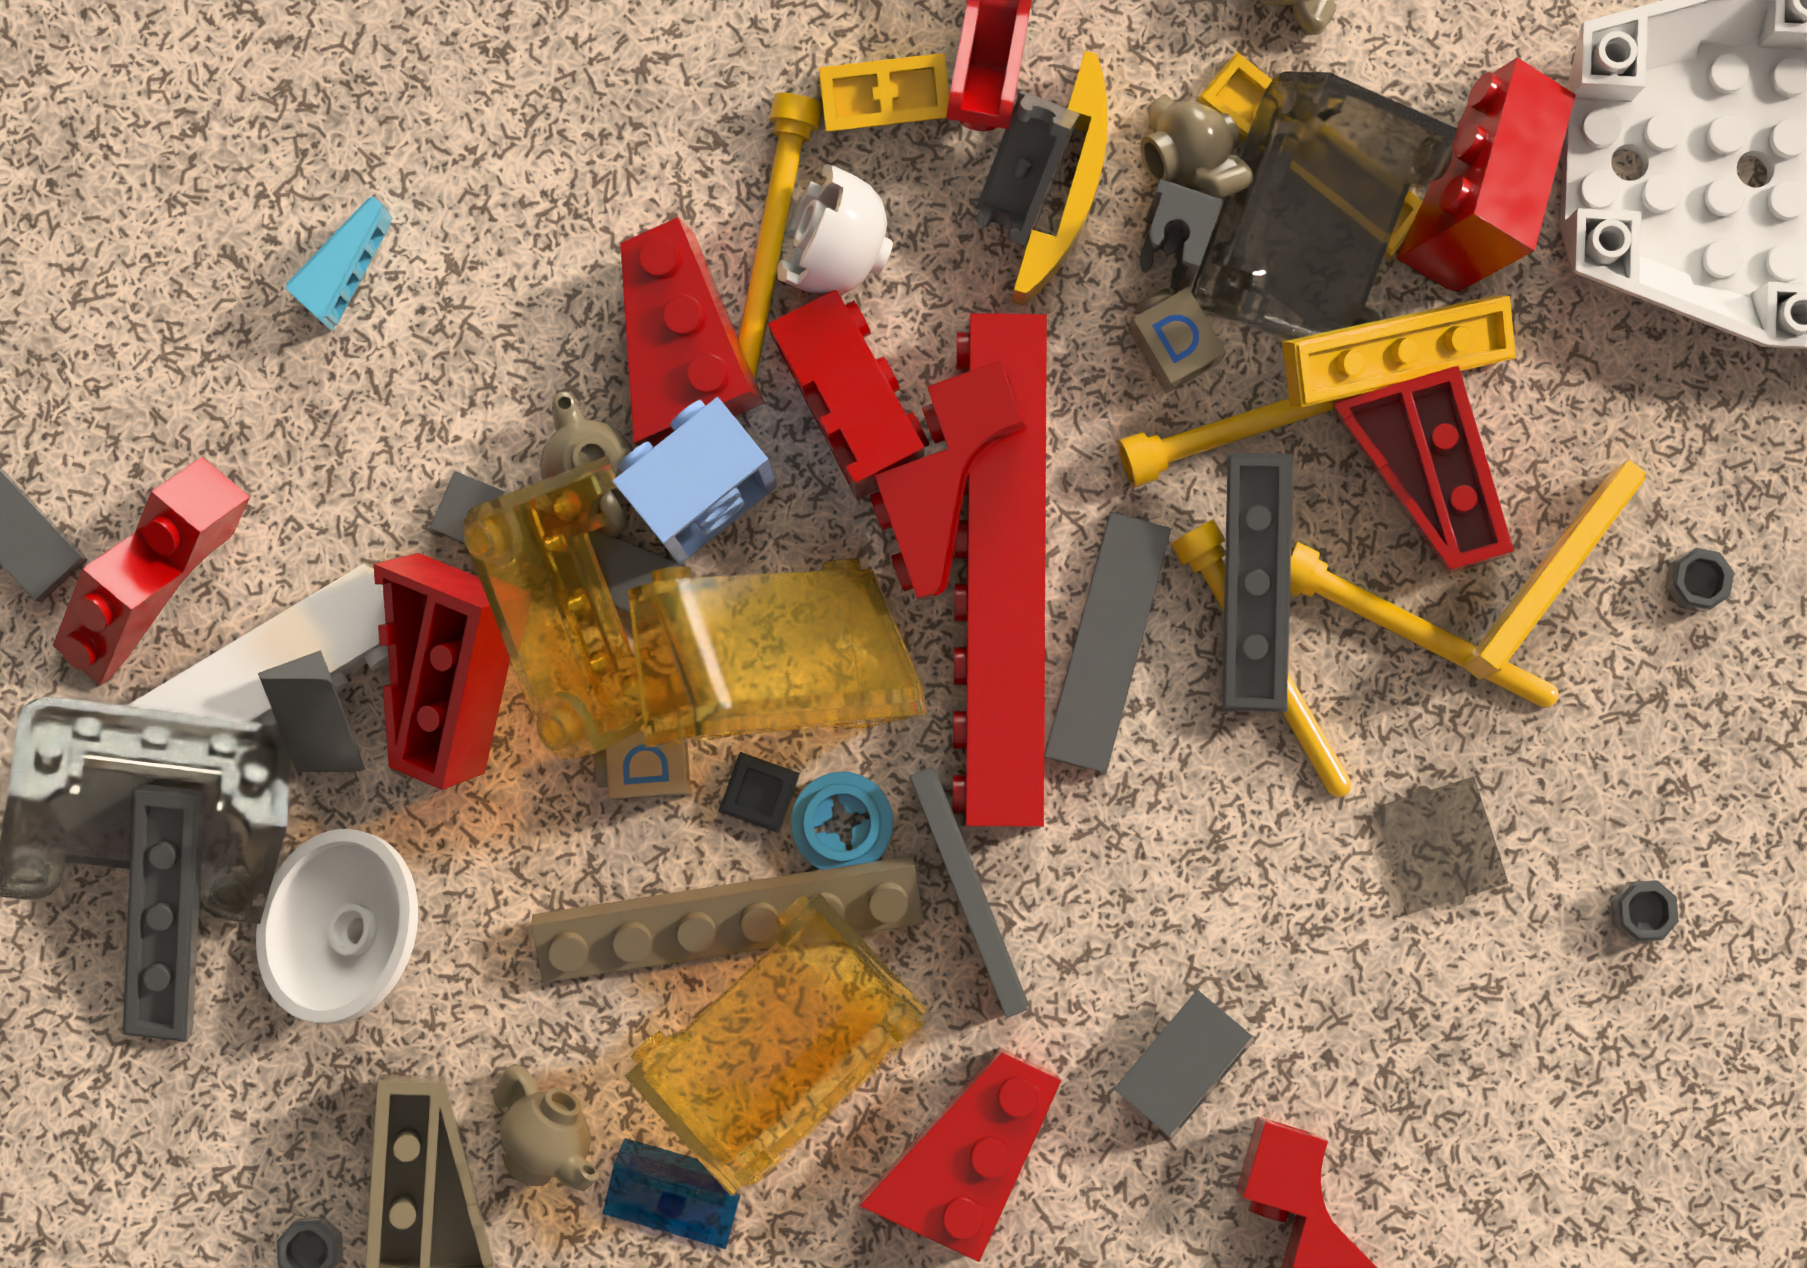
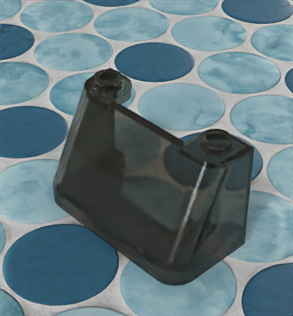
M1285 71L1279 73L1268 85L1262 96L1239 157L1250 167L1253 174V182L1249 188L1224 198L1193 282L1191 292L1204 315L1281 344L1287 340L1381 320L1379 312L1365 306L1409 187H1426L1432 181L1440 179L1445 174L1452 160L1451 146L1458 128L1331 72Z
M42 697L30 701L22 708L18 717L1 824L0 897L28 900L40 899L51 895L60 886L65 862L130 869L133 790L141 783L205 791L199 904L206 912L216 918L260 924L287 830L290 747L287 739L272 726L257 722L61 697Z

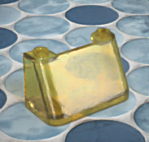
M608 456L541 478L480 503L468 511L464 520L465 545L474 562L535 722L538 736L547 748L564 759H574L595 754L699 701L688 670L677 674H668L660 670L652 662L658 659L654 646L632 652L589 539L588 532L608 525L604 512L597 514L598 503L605 493L617 488L613 482L616 477Z
M858 558L822 563V571L692 578L691 567H671L652 571L651 583L628 590L646 748L682 744L681 741L689 739L714 740L736 735L833 727V729L844 728V730L869 728L927 716L924 689L876 575L872 569H861L860 559Z
M820 893L812 901L803 895L787 907L776 920V923L782 928L775 938L777 943L682 1032L678 1031L666 1037L661 1031H658L642 1043L631 1056L637 1065L625 1075V1078L731 1196L746 1193L767 1176L913 1038L935 1014Z

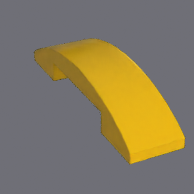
M1086 50L1068 106L1069 110L1080 114L1074 129L1086 132V138L1057 236L1031 230L1012 297V302L1024 306L1037 295L1054 277L1067 259L1087 221L1099 184L1107 143V94L1098 55Z

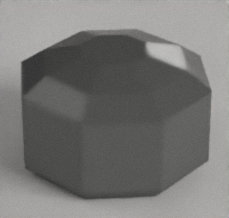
M1694 548L1669 564L1665 588L1679 608L1705 612L1730 597L1734 571L1721 552Z
M1658 880L1626 882L1611 899L1613 925L1631 941L1664 940L1679 922L1677 897Z
M325 1217L299 1218L277 1240L279 1268H335L343 1259L342 1233Z

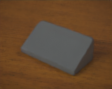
M321 650L258 673L296 772H357L365 769Z

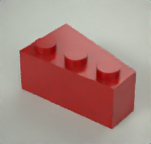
M1518 57L1493 73L1487 72L1483 74L1469 93L1465 111L1396 259L1444 288L1460 292L1534 252L1576 94Z
M676 217L621 242L633 443L640 446L645 442H650L655 447L674 432L670 426L672 420L685 408L698 400H701L706 406L718 397L734 417L765 404L694 232L679 217Z
M833 290L768 323L770 334L856 500L879 489L874 475L924 457L925 447L929 446L925 432L913 412L906 414L896 397L895 392L900 390V386L885 357L882 356L875 359L864 338L871 335V331L855 301L845 305L838 291Z
M1459 365L1332 403L1335 416L1447 574L1511 556L1514 552V547Z
M421 553L374 563L375 584L383 585L385 623L378 625L379 646H387L390 684L382 686L388 766L440 790L485 774L524 595Z
M999 1047L918 1137L906 1147L879 1179L867 1189L860 1198L859 1206L980 1262L1060 1086L1061 1078L1058 1074Z

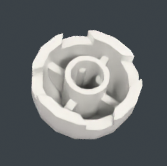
M825 164L822 176L826 177L827 180L822 186L810 181L795 208L786 233L787 236H794L793 244L795 250L790 263L784 260L779 261L777 275L778 280L809 293L823 296L833 290H837L839 295H843L862 284L869 272L878 275L883 270L892 250V240L885 237L887 216L882 199L874 189L855 175L835 166Z

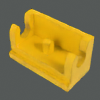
M945 53L818 67L826 132L946 118L949 86Z

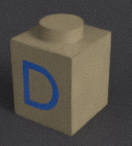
M1189 287L1174 295H1171L1168 288L1162 289L1135 306L1139 315L1132 318L1128 330L1165 394L1219 365L1227 353Z
M680 728L604 734L605 749L595 750V773L598 788L608 787L609 799L627 800L691 795L687 731Z

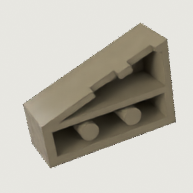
M379 1074L376 1093L365 1268H496L445 1076Z

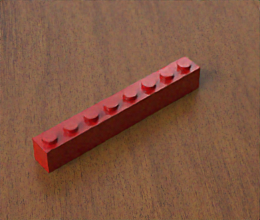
M970 313L969 332H957L956 370H968L969 372L1001 360L1007 368L1027 428L1000 439L985 450L972 466L965 484L964 495H967V520H959L955 542V558H967V583L954 584V622H966V647H954L953 674L954 685H966V711H953V749H965V775H953L952 811L953 813H965V827H1044L1047 314Z

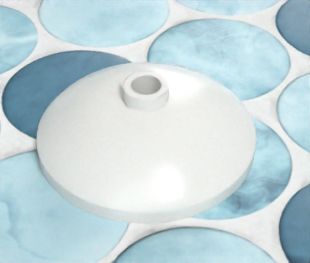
M336 829L318 834L307 840L293 851L277 870L267 888L260 907L256 929V953L259 970L267 990L277 1004L287 1013L298 1019L323 1025L346 1023L365 1015L375 1008L397 984L410 959L418 924V902L414 881L400 854L389 843L375 835L353 829Z

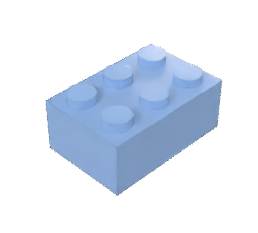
M718 397L706 406L701 400H698L685 408L670 423L674 432L655 447L650 442H645L630 452L618 465L623 473L613 480L633 509L679 564L685 562L778 487L769 459Z

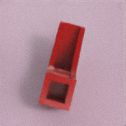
M967 0L946 119L960 121L961 125L975 131L986 132L996 128L1009 130L1032 0Z
M1001 360L927 386L932 404L922 407L923 414L934 443L945 440L948 449L874 475L880 490L870 494L874 512L883 531L893 528L901 551L891 555L897 578L904 592L914 589L917 599L923 601L941 595L948 587L965 484L972 466L979 456L991 445L1008 435L1027 428L1007 368Z
M203 457L152 490L135 532L82 568L53 647L63 655L71 666L82 670L99 686L108 681L126 661L186 577L208 555L229 540L235 533L250 496Z
M1257 1116L1236 1191L1243 1198L1251 1200L1248 1211L1257 1215L1286 1222L1289 1212L1296 1214L1281 1268H1377L1339 1229L1326 1209L1321 1187V1171L1328 1140L1318 1134Z

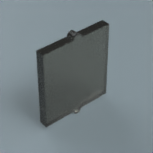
M1474 776L1431 790L1428 786H1419L1414 795L1373 807L1407 914L1450 901L1454 905H1462L1466 896L1508 884Z

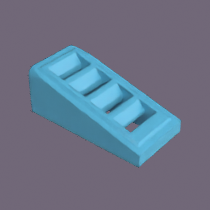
M374 196L372 198L369 197L286 283L287 287L285 289L331 331L338 325L385 237L393 219L392 216Z

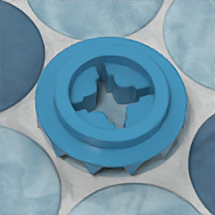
M833 772L813 780L800 793L792 810L791 831L800 853L808 862L821 870L875 862L882 856L891 840L893 814L887 797L873 781L852 772ZM838 795L839 802L844 804L847 813L858 812L861 815L869 812L870 814L869 819L862 820L860 825L852 828L853 839L850 841L853 850L847 851L845 842H841L840 836L837 833L815 832V827L823 826L825 821L833 818L832 807H834L832 796Z

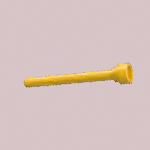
M775 93L773 97L769 121L774 124L773 134L778 137L738 337L755 380L803 142L810 141L811 132L818 131L823 104L818 100L793 93Z
M1353 396L1305 407L1290 406L1289 398L1163 439H1160L1157 434L1147 437L1144 432L1119 439L1117 442L1118 451L1128 481L1135 488L1157 481L1159 473L1169 469L1168 463L1333 410V402Z
M1212 519L1173 541L1170 545L1182 566L1188 563L1194 573L1198 571L1202 573L1224 611L1225 562L1222 557L1225 556V549L1221 543L1225 542L1226 538L1215 519ZM1289 674L1288 710L1282 713L1328 793L1334 797H1343L1351 789V780Z
M1295 541L1292 545L1290 595L1297 598L1302 593L1311 598L1316 593L1461 667L1477 647L1327 571L1328 564L1318 559L1320 552L1298 541ZM1509 662L1506 663L1502 670L1486 678V680L1543 708L1553 706L1559 697L1558 690L1553 684Z

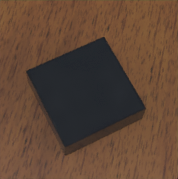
M740 752L718 812L780 833L801 773Z

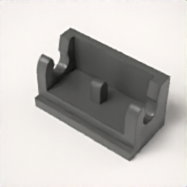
M1021 90L1013 108L1009 130L1005 129L976 209H979L976 222L981 227H988L990 222L1001 224L1009 228L1008 239L1023 246L1027 244L1031 230H1035L1079 118V113Z
M1160 179L1145 222L1151 223L1140 255L1142 271L1147 273L1154 263V253L1164 248L1166 254L1171 255L1175 253L1177 256V264L1172 269L1170 288L1178 291L1187 287L1190 288L1200 267L1222 199Z
M1197 989L1116 1085L1114 1090L1168 1137L1173 1139L1255 1040L1249 1032Z

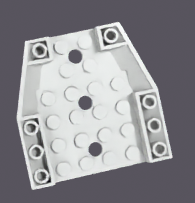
M1662 0L1583 22L1567 87L1568 90L1576 94L1564 138L1562 152L1560 230L1572 272L1762 347L1807 349V0ZM1630 150L1639 156L1643 164V172L1639 179L1627 181L1619 178L1614 173L1611 166V158L1615 151ZM1752 156L1763 162L1767 169V181L1764 186L1750 187L1739 179L1737 163L1741 157Z

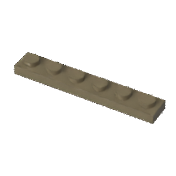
M914 856L538 913L532 915L531 929L542 982L546 983L924 924Z

